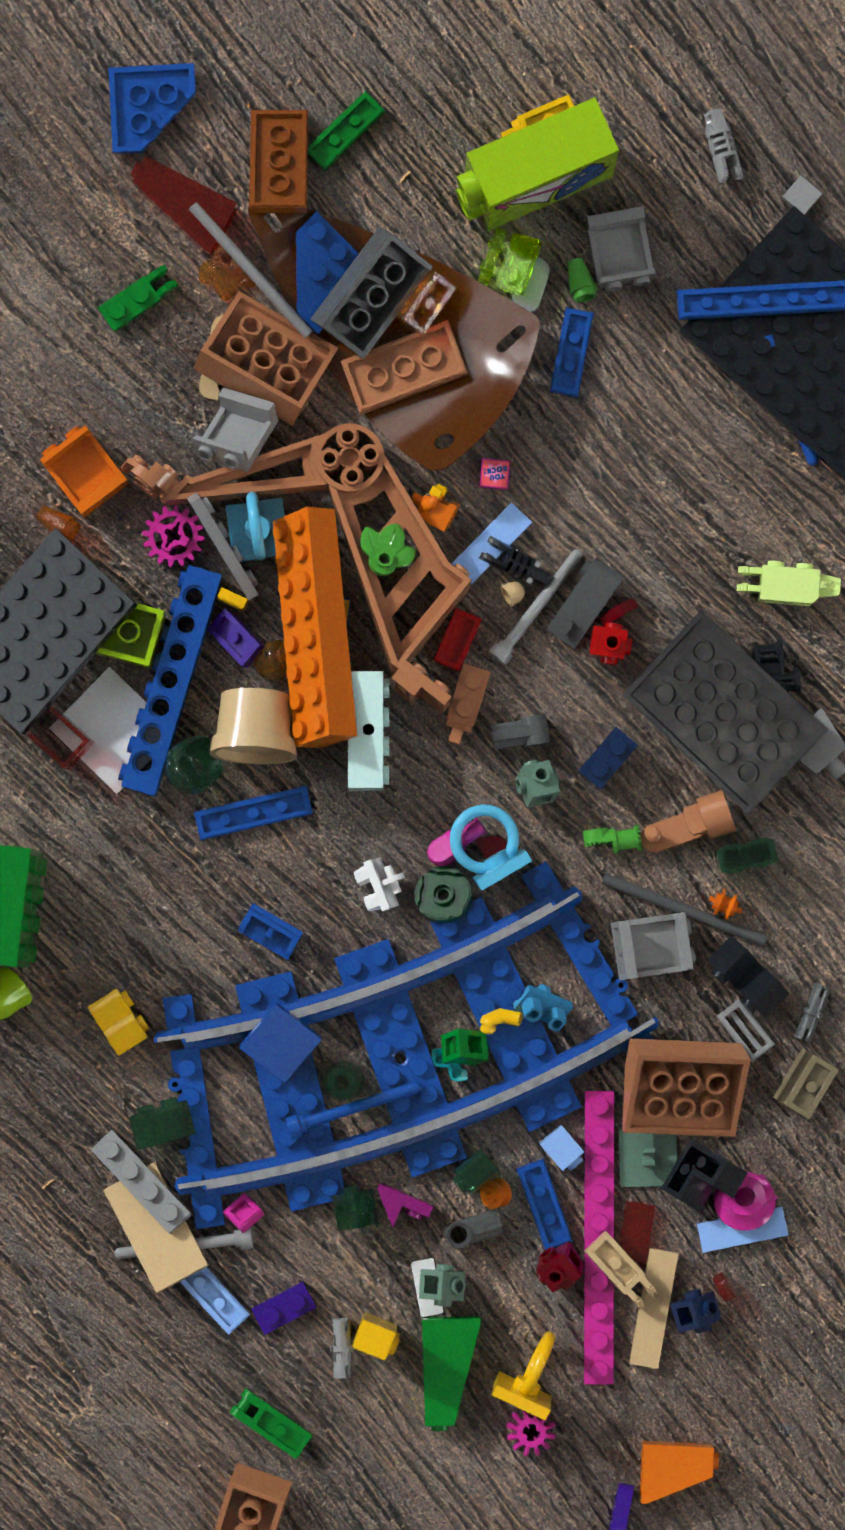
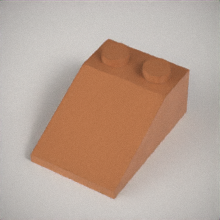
M237 1463L226 1490L215 1530H277L293 1482Z

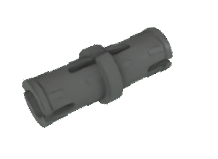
M814 983L807 1005L802 1007L801 1012H803V1015L793 1037L811 1043L818 1021L823 1019L824 1014L822 1011L832 989Z

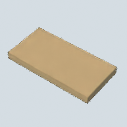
M155 1162L149 1164L147 1167L169 1189ZM120 1181L103 1190L157 1294L209 1266L186 1220L172 1234H169Z

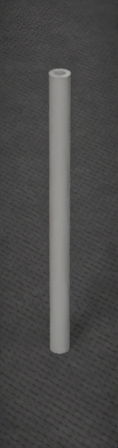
M195 202L188 210L304 339L310 335L313 330L199 203Z

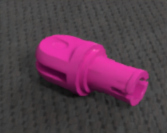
M475 818L474 821L463 829L461 843L464 851L467 850V845L482 835L487 834L486 829L478 818ZM451 830L433 840L428 846V858L436 866H446L456 860L450 847Z

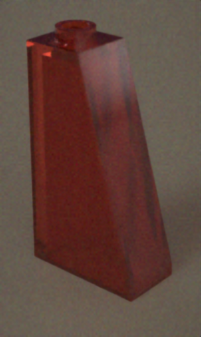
M145 156L142 163L138 161L131 172L134 187L195 246L212 259L220 244L188 209L195 202H198L226 233L238 211L237 202Z

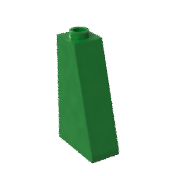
M480 1316L422 1317L425 1427L431 1426V1431H448L449 1426H455L481 1325Z

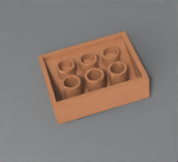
M238 291L200 350L193 369L227 389L274 402L278 418L293 426L336 354L338 347L313 333L304 339L284 316Z
M630 1039L625 1062L623 1132L735 1137L750 1065V1058L741 1043Z

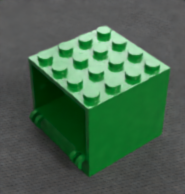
M0 845V965L30 968V962L35 963L37 945H33L34 933L38 934L40 929L41 917L36 916L37 904L42 905L44 888L40 887L41 876H46L47 859L43 858L44 853L32 848Z

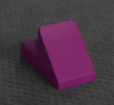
M381 1182L378 1186L379 1195L392 1227L402 1206L407 1208L405 1213L421 1220L423 1215L426 1217L430 1216L434 1207L432 1204Z

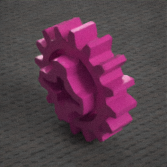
M174 505L173 511L170 512L166 506H163V514L159 515L154 511L153 516L155 520L153 522L146 520L145 523L150 530L142 531V535L149 538V540L144 542L143 545L145 548L152 547L148 555L150 558L158 555L157 563L159 565H162L166 560L168 561L169 568H173L175 562H179L181 567H185L184 559L188 558L194 562L195 559L192 553L194 551L197 553L202 552L198 542H205V537L198 535V533L202 532L204 527L203 525H195L199 518L197 515L190 518V510L188 508L181 513L179 512L178 505ZM176 518L173 523L162 524L167 519ZM187 523L192 528V540L185 534ZM178 530L180 540H173L169 544L170 539L167 534ZM155 533L158 534V536H160L163 541L160 550L158 549L155 543ZM181 548L186 550L181 554L172 555L174 550Z

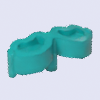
M442 1048L432 1050L434 1065L449 1068L448 1072L451 1080L461 1082L468 1079V1070L462 1068L460 1064H443Z

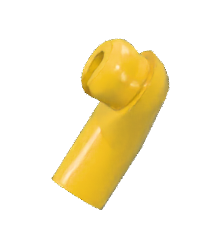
M498 1008L482 1016L480 1019V1030L484 1034H493L496 1031V1025L501 1023L520 1027L523 1013Z

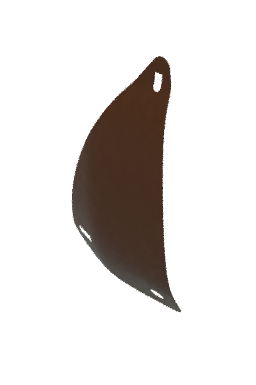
M307 209V213H275L282 224V230L279 233H274L263 218L267 213H249L277 284L288 304L296 311L295 232L316 211ZM319 213L358 253H360L374 234ZM416 252L433 267L372 349L448 320L468 375L365 413L364 415L389 441L406 455L430 470H441L450 466L467 452L492 427L507 408L528 369L535 349L540 322L536 315L501 294L430 257ZM437 295H440L439 300L435 304H432L434 298ZM428 313L425 320L420 322V319L423 316V314ZM522 325L526 328L524 335L506 351H497L498 343L517 326ZM323 329L318 334L313 331V334L338 347L328 369L356 404L341 360L356 354ZM443 434L454 436V442L445 449L435 447V440Z

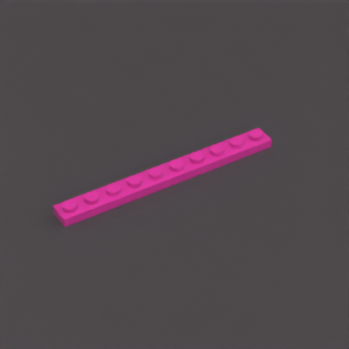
M584 1091L585 1250L604 1231L614 1239V1091ZM584 1252V1384H613L614 1284Z

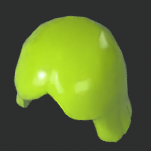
M4 966L0 967V1020H3L32 1002L30 990L14 971Z

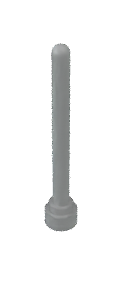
M575 549L571 552L551 578L549 584L541 591L505 640H500L498 644H493L488 653L504 666L509 663L513 657L514 645L583 556L581 550Z
M252 1226L244 1233L240 1230H234L233 1234L195 1238L200 1249L235 1245L236 1248L241 1247L242 1250L254 1249ZM132 1246L120 1247L114 1252L117 1259L137 1257Z

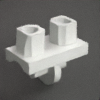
M381 857L363 862L364 866L356 870L354 876L359 886L371 882L375 893L364 897L367 910L375 911L381 909L385 911L399 906L395 894L402 892L398 881L405 878L404 873L395 875L392 865L384 867Z

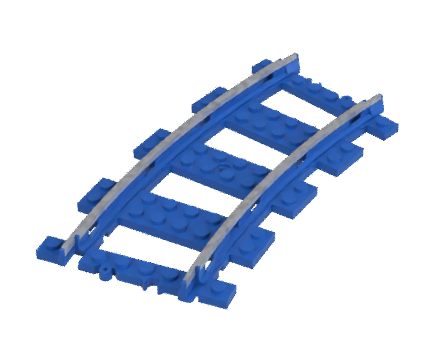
M545 861L521 876L536 901L494 922L483 898L480 897L471 902L468 911L461 918L451 923L439 924L430 921L442 948L401 965H398L390 941L386 939L334 958L343 982L342 986L299 999L292 971L238 984L235 987L242 1013L196 1022L192 994L163 998L167 1030L158 1031L154 1036V1043L182 1039L184 1044L183 1049L170 1051L173 1071L179 1074L180 1078H171L168 1082V1088L173 1092L182 1089V1093L177 1098L181 1129L177 1135H186L191 1142L187 1149L180 1150V1153L186 1157L188 1176L177 1178L175 1190L177 1189L180 1195L191 1194L196 1229L225 1225L221 1195L284 1183L292 1212L347 1198L341 1168L400 1150L404 1153L412 1178L463 1160L467 1157L457 1130L516 1105L529 1132L581 1108V1104L569 1080L625 1050L627 1052L630 1039H653L650 1032L659 1026L657 1017H653L633 1030L628 1026L627 1021L638 1015L629 998L619 994V992L627 990L628 983L626 980H619V978L612 983L613 971L598 948L600 940L597 939L590 943L584 939V932L591 928V925L584 924L574 908L583 900L581 891L576 887H571L564 891ZM550 924L611 1026L557 1055L541 1020L531 1022L524 1019L523 1014L520 1027L504 1023L496 1025V1031L493 1034H486L487 1044L504 1080L466 1097L447 1103L408 991L454 972L479 1027H481L480 1019L482 1016L498 1008L516 1011L513 1008V1003L523 995L526 988L506 947ZM620 982L623 984L622 988L618 987ZM275 1002L306 1025L353 1011L381 1092L415 1081L420 1082L422 1085L420 1092L386 1103L392 1124L334 1141L330 1123L327 1122L307 1129L308 1132L303 1133V1137L292 1140L285 1120L286 1117L296 1114L297 1117L303 1115V1118L326 1111L312 1052L286 1083L254 1060L277 1156L217 1167L200 1050L244 1041ZM403 1052L406 1055L405 1062L397 1063L395 1061L396 1053ZM174 1082L178 1083L177 1087L173 1086Z

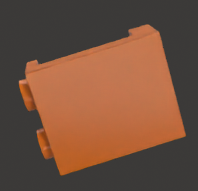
M86 425L82 428L76 426L65 435V441L58 446L56 443L49 446L42 452L44 457L40 459L41 463L83 518L130 484Z

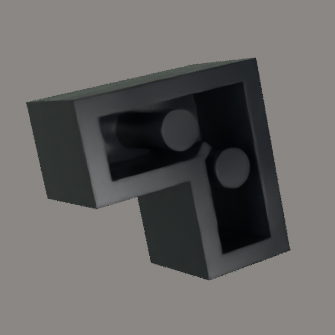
M690 1139L661 1189L700 1212L714 1187L734 1198L748 1172Z

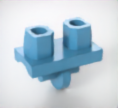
M541 984L537 988L528 985L523 995L513 1003V1008L518 1012H522L524 1019L531 1022L541 1020L547 1023L549 1029L558 1032L567 1023L566 1016L573 1009L571 1001L551 994L550 987Z

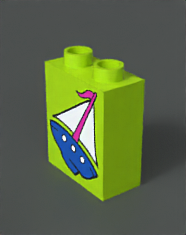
M596 97L467 152L465 173L456 176L459 188L455 190L467 220L472 221L482 217L487 231H490L612 178L619 149Z

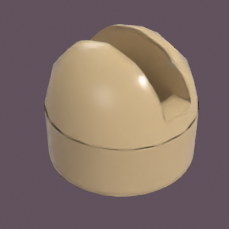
M508 582L500 587L501 593L510 607L521 602L524 597V587L518 582Z

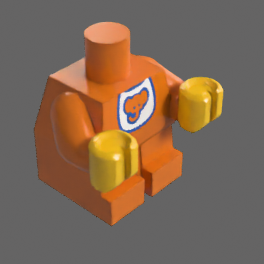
M441 484L432 486L430 492L424 496L414 492L411 500L414 505L418 506L417 510L422 518L435 528L443 532L447 531L461 504L455 501L446 502L443 498L448 489Z

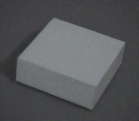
M800 175L781 199L789 206H795L805 215L821 197L822 192Z

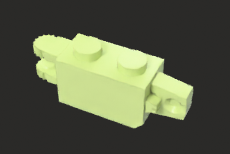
M768 561V565H762V567L739 566L738 574L760 577L759 585L741 583L737 585V591L758 594L759 603L809 607L818 598L838 597L840 595L841 578L820 574L821 570L814 569L813 564L797 563L795 568L785 567V562Z

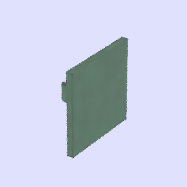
M618 1129L620 1187L663 1186L677 1162V1135L624 1133L622 1129Z

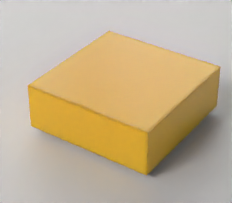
M222 587L217 596L219 601L240 611H246L249 604L248 599Z

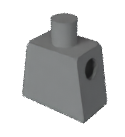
M821 708L813 715L829 730L803 756L798 764L813 776L825 768L837 780L845 773V764L837 757L845 750V743Z

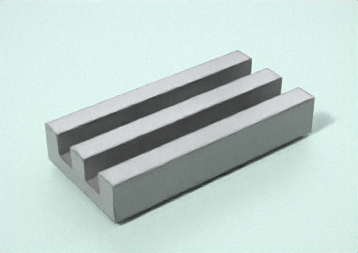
M737 999L716 1017L734 1041L743 1045L750 1061L754 1062L775 1044L753 1015L741 1004V1000ZM736 1008L740 1009L766 1044L763 1047L734 1012ZM727 1015L731 1016L757 1051L754 1054L726 1020L725 1017Z

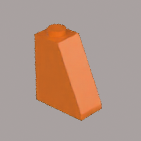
M642 1441L639 1494L641 1504H648L713 1478V1470H718L719 1452H714L712 1444Z

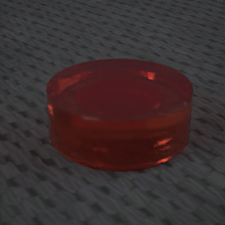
M720 1272L714 1275V1284L724 1302H729L736 1298L725 1274Z

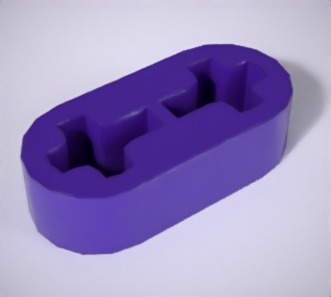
M619 1482L609 1530H626L634 1485Z

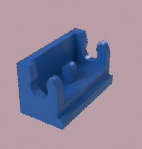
M252 903L238 929L240 933L287 960L304 933Z

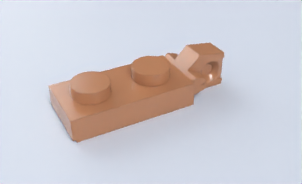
M463 664L446 718L448 719L446 726L452 727L448 740L449 743L460 745L463 732L471 733L472 727L475 726L491 674L490 671Z

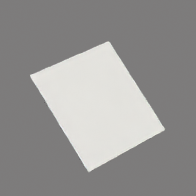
M108 667L63 713L93 741L85 737L62 715L49 729L118 794L123 788L121 786L122 781L118 780L122 764H128L131 753L127 752L131 736L136 737L139 725H135L136 717L140 708L145 709L147 702L115 671ZM151 728L145 734L146 741L151 744L158 742L161 737V733L157 728ZM141 756L137 761V768L141 770L151 760V757Z

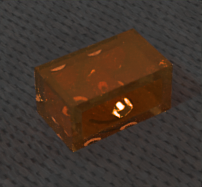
M430 270L396 315L395 319L408 330L424 335L456 287L436 271Z

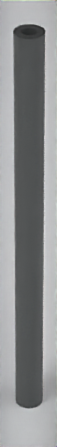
M605 873L601 884L676 913L685 912L688 918L760 946H764L767 936L728 920L725 921L723 918L713 916L710 913Z

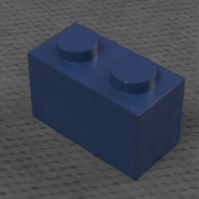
M615 727L577 773L600 791L638 745L620 729Z

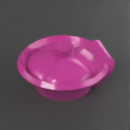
M748 1172L734 1198L716 1189L714 1207L717 1215L726 1225L737 1230L748 1231L761 1227L771 1218L778 1196L774 1193L770 1182L764 1174L758 1175Z

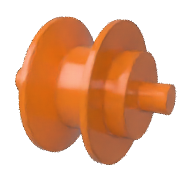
M723 889L722 893H717L716 897L710 895L708 901L713 903L711 906L714 909L713 916L718 912L724 913L725 921H727L728 917H733L735 912L741 914L742 909L738 907L739 901L736 900L738 894L730 898L726 896V889Z
M502 1178L485 1181L480 1188L481 1200L489 1209L504 1207L511 1200V1188Z

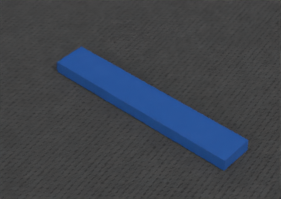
M845 280L677 290L676 292L678 320L845 311Z

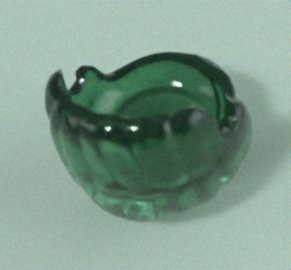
M197 735L174 745L166 756V775L170 783L184 794L195 795L207 790L223 774L222 760L216 759L209 754L211 740L208 737Z

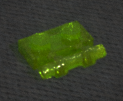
M496 228L493 238H490L487 244L489 250L485 261L481 262L478 269L480 275L477 282L488 286L491 276L497 277L495 287L498 290L524 296L542 242L536 238L513 233L510 243L504 242L507 231ZM499 253H505L502 266H495Z

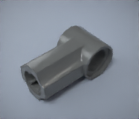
M546 714L520 718L521 720L492 724L491 731L494 750L521 745L532 747L549 744L550 736Z
M496 1209L459 1221H452L444 1230L446 1242L455 1248H463L469 1244L503 1234ZM456 1226H461L465 1230V1238L461 1242H453L450 1238L451 1230Z

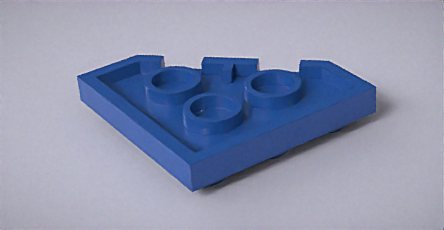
M194 63L108 68L113 155L143 153L196 95Z
M316 211L295 232L296 312L318 334L322 328L310 320L359 253Z

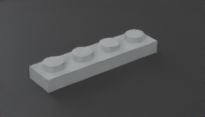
M197 492L188 497V502L247 599L251 600L259 595L254 588L259 583L250 569L245 572L240 562L244 561V558L236 545L230 548L226 541V538L230 535L220 521L216 524L211 514L215 510L207 497L201 500Z
M112 1129L91 1149L169 1234H172L192 1215Z

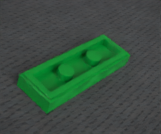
M364 91L308 146V156L325 172L385 114V110Z

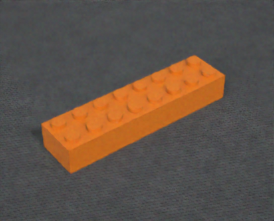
M307 506L274 520L273 536L275 540V561L278 571V591L280 594L281 620L283 623L284 649L286 654V675L290 695L289 705L291 707L292 734L295 739V747L324 748L357 737L335 509Z

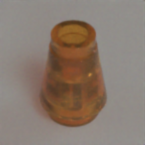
M44 505L37 513L36 519L47 530L52 532L54 528H57L71 541L80 530V524L76 522V517Z

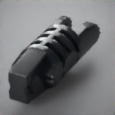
M490 535L487 542L492 547L500 549L505 553L500 561L494 558V556L482 552L479 557L480 560L511 574L531 585L533 580L543 585L549 584L552 575L539 568L542 562Z

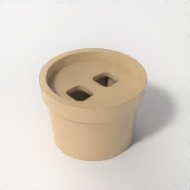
M236 688L223 691L220 699L216 734L212 736L209 754L219 760L241 764L271 765L294 761L297 758L295 739L292 738L290 695L281 691L264 688Z

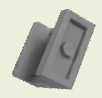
M644 207L587 216L586 227L598 289L605 288V291H615L621 289L623 284L633 283L634 286L649 284L650 280L655 278L656 272L652 264L645 227Z
M223 387L218 395L221 405L220 409L203 437L195 435L192 440L197 457L204 461H213L233 470L239 469L248 472L278 422L274 402Z
M685 912L611 923L619 980L693 970L696 955L694 948L690 946L691 923L689 918H686Z

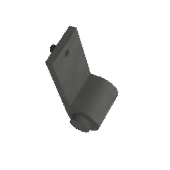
M595 558L593 562L588 559L579 571V574L583 577L546 629L573 649L576 648L625 578L598 558Z

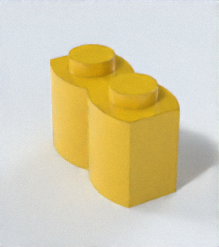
M116 988L87 1008L116 1054L120 1056L148 1038L149 1036L146 1031L150 1028L142 1015L136 1017L130 1007L135 1004L127 991L120 992Z

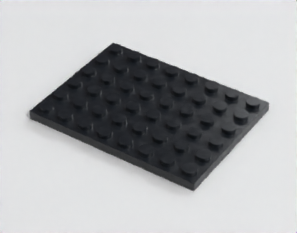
M793 206L719 288L845 280V251ZM845 311L688 320L679 330V334L845 481ZM771 334L773 336L775 345L772 347L770 341L767 338H765L766 336Z

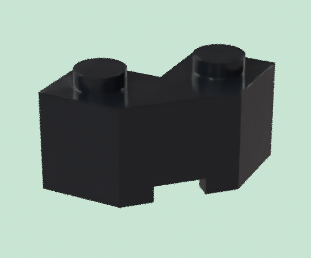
M730 936L707 959L714 968L711 972L712 975L723 985L727 982L743 998L740 1001L741 1004L752 1014L757 1011L766 1018L789 995V992L761 966L754 956L733 936Z

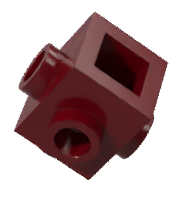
M569 1241L555 1249L550 1247L539 1256L540 1259L536 1268L537 1277L544 1286H548L552 1293L561 1288L563 1290L570 1288L582 1276L585 1263Z

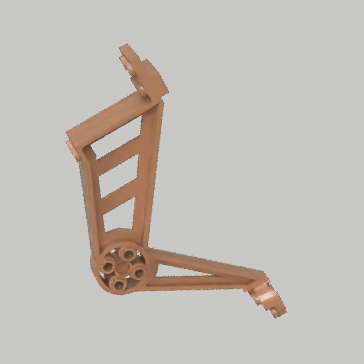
M341 424L324 434L257 456L248 472L223 467L193 478L186 475L180 483L177 478L178 473L168 464H164L162 467L158 462H155L148 470L147 467L149 465L138 455H135L132 459L128 458L120 468L125 474H128L130 471L135 476L133 483L153 499H156L159 495L160 501L165 506L189 504L187 498L196 492L201 500L207 497L209 501L246 498L249 492H255L258 496L328 490L390 673L393 675L390 688L411 705L421 697L441 714L449 707L452 697L448 694L450 689L439 680L435 682L425 676L427 671L416 662L410 664V662L468 593L472 579L468 577L470 573L458 563L453 566L448 562L386 458L379 438L371 430L358 424ZM359 438L369 443L364 445L360 451L358 450ZM336 439L337 450L333 448H326L330 443H332ZM302 458L305 476L228 483ZM361 470L366 473H373V475L363 482L364 476ZM339 471H341L340 483L330 478L337 475ZM383 492H385L396 513L382 530L388 525L399 524L403 531L406 529L420 553V556L386 597L384 596L378 576L369 567V556L361 549L362 530L353 507L370 502ZM430 572L433 578L444 586L445 589L402 642H400L392 617Z

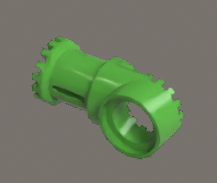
M634 825L632 829L616 831L614 828L608 829V827L582 831L585 847L597 846V844L604 845L611 842L613 854H618L620 850L636 848L638 851L642 850V840L638 838L641 837L639 825Z

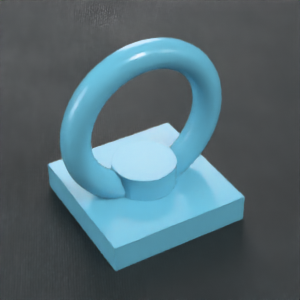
M249 492L246 496L247 503L226 505L231 547L236 545L244 558L242 562L276 558L273 521L285 516L283 499L275 498L259 501L258 495L255 492Z
M486 804L470 807L463 811L453 823L450 832L452 853L458 863L465 869L478 873L472 878L481 891L532 862L526 850L522 848L518 850L519 832L516 823L506 811L499 807ZM480 816H489L497 819L505 827L508 842L506 849L497 852L483 862H478L471 859L465 853L461 843V836L464 827L472 819Z

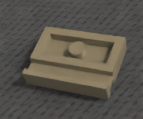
M801 1048L772 1098L805 1118L810 1119L839 1069L806 1049Z

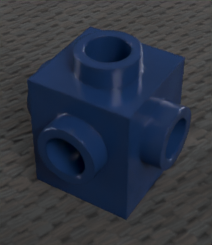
M700 1288L685 1292L684 1299L670 1304L678 1332L695 1330V1333H701L712 1329L711 1324L722 1319L714 1291L702 1293Z

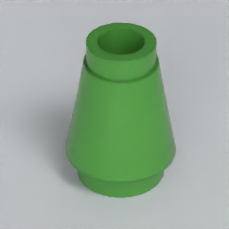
M575 258L568 261L570 297L574 298L575 303H584L594 299L597 286L583 258Z

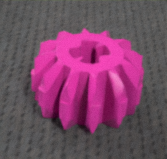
M522 1410L524 1415L522 1418L518 1413L513 1412L512 1417L518 1423L508 1422L506 1425L508 1429L516 1431L507 1435L509 1441L518 1439L514 1443L513 1449L517 1451L524 1445V1456H528L530 1447L534 1448L536 1456L540 1455L538 1447L540 1444L544 1449L549 1450L550 1445L544 1439H555L556 1435L553 1432L546 1431L555 1427L554 1421L544 1423L545 1420L528 1414L524 1410ZM528 1424H535L536 1430L539 1431L537 1435L533 1434V1438H528L526 1431L523 1430L525 1426L529 1428Z

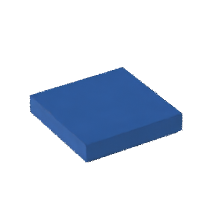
M275 1002L239 1045V1049L286 1083L322 1040V1037Z

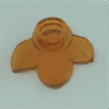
M219 245L214 250L213 257L201 265L199 269V282L202 284L213 283L217 295L222 300L228 301L236 293L239 284L246 287H254L255 283L233 259L230 263L222 261V254L227 252Z

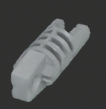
M721 108L712 109L704 115L706 122L705 134L711 155L713 156L712 159L718 181L721 183L728 180L729 173L726 162L733 179H743V171L735 149L734 139L731 135V128L726 123Z

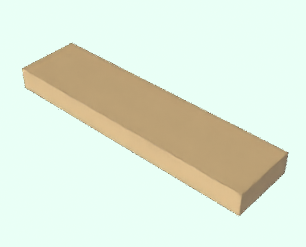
M649 1247L645 1277L659 1293L653 1297L642 1286L641 1298L645 1306L641 1310L638 1308L629 1364L655 1369L659 1367L679 1254L677 1252Z

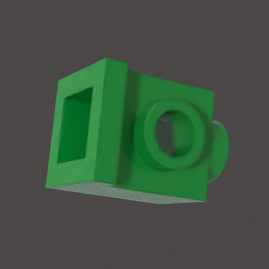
M458 1028L441 1035L443 1064L456 1063L475 1066L488 1060L487 1037L481 1031Z

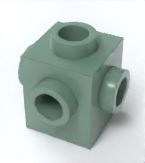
M531 760L526 762L515 778L517 792L523 795L527 808L553 803L560 792L558 787L559 776L557 771L552 769L550 760L542 762Z
M437 1264L436 1270L421 1269L419 1299L434 1300L435 1306H452V1301H464L465 1272L454 1271V1265Z

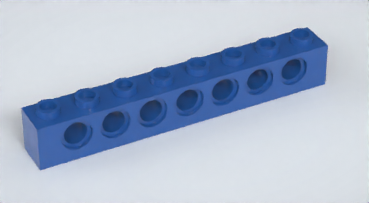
M188 565L187 572L182 570L177 585V587L181 588L178 599L173 598L169 614L173 615L170 626L165 625L160 642L165 643L162 654H156L152 669L156 670L154 680H148L145 688L144 697L148 698L145 709L140 708L138 711L135 725H139L136 737L131 736L127 752L131 753L128 764L123 763L118 780L122 781L121 786L123 788L157 797L207 634V628L209 627L217 596L222 585L223 576L221 574ZM192 591L201 592L203 594L201 603L190 605L187 602L189 593ZM185 618H190L194 621V628L189 633H183L179 630V623ZM175 646H183L186 649V655L182 660L176 661L171 658L170 653ZM168 673H173L178 678L177 684L172 688H165L162 685V679ZM158 701H166L169 704V711L163 716H158L154 713V705ZM151 728H157L161 733L159 741L153 744L148 743L145 739L146 732ZM141 756H149L152 759V766L147 771H140L137 768V761Z

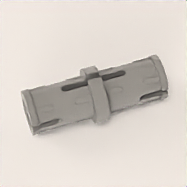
M333 1318V1345H331V1352H333L334 1358L333 1378H352L351 1352L354 1351V1348L351 1345L350 1336L351 1318Z

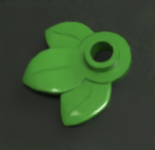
M399 524L388 525L381 533L370 527L364 528L361 534V549L369 556V567L376 575H390L396 568L409 566L415 558L416 550L404 545L405 533ZM379 558H385L388 561V563L384 564L380 562Z

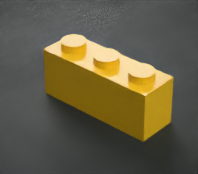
M364 1312L352 1347L385 1361L388 1354L394 1355L400 1340V1333L396 1332L397 1324Z

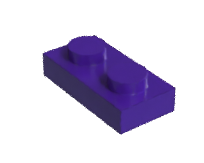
M224 608L207 628L229 654L245 668L252 664L265 647L245 624L227 608Z
M304 1281L256 1305L251 1310L264 1335L315 1309L317 1306Z

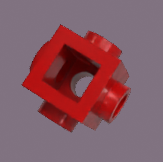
M605 623V627L594 625L588 657L600 658V663L606 665H617V661L623 662L625 655H630L632 638H627L628 630H622L623 625L617 623ZM612 640L615 642L616 647L611 648L606 642Z

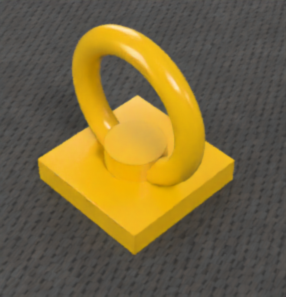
M549 1331L542 1336L530 1359L524 1376L517 1375L515 1379L499 1371L492 1391V1396L545 1421L551 1410L552 1396L540 1391L541 1386L537 1382L555 1342L554 1333Z

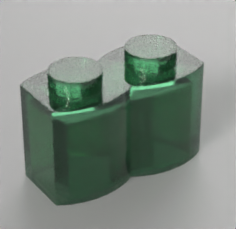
M770 838L755 839L745 845L730 844L714 852L718 873L725 875L738 873L747 867L753 869L763 868L778 860L774 840Z
M177 1097L160 1101L161 1107L154 1109L153 1104L136 1108L137 1114L129 1116V1121L137 1150L151 1148L195 1135L196 1132L187 1100L178 1102Z
M480 1148L454 1170L456 1176L453 1178V1181L463 1193L469 1190L473 1194L494 1177L499 1170Z

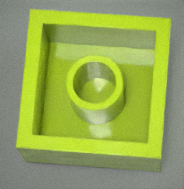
M138 604L96 652V655L152 669L167 615L166 612L161 609Z

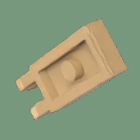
M606 1231L584 1250L588 1257L624 1295L626 1294L640 1310L645 1306L644 1301L632 1290L638 1282L649 1295L655 1297L659 1293L647 1280L646 1274Z

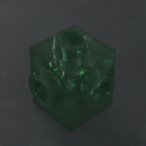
M360 1185L343 1188V1194L332 1196L338 1231L357 1229L379 1223L373 1189L361 1190Z

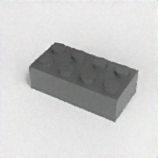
M378 227L310 320L351 352L364 359L433 266L391 232Z

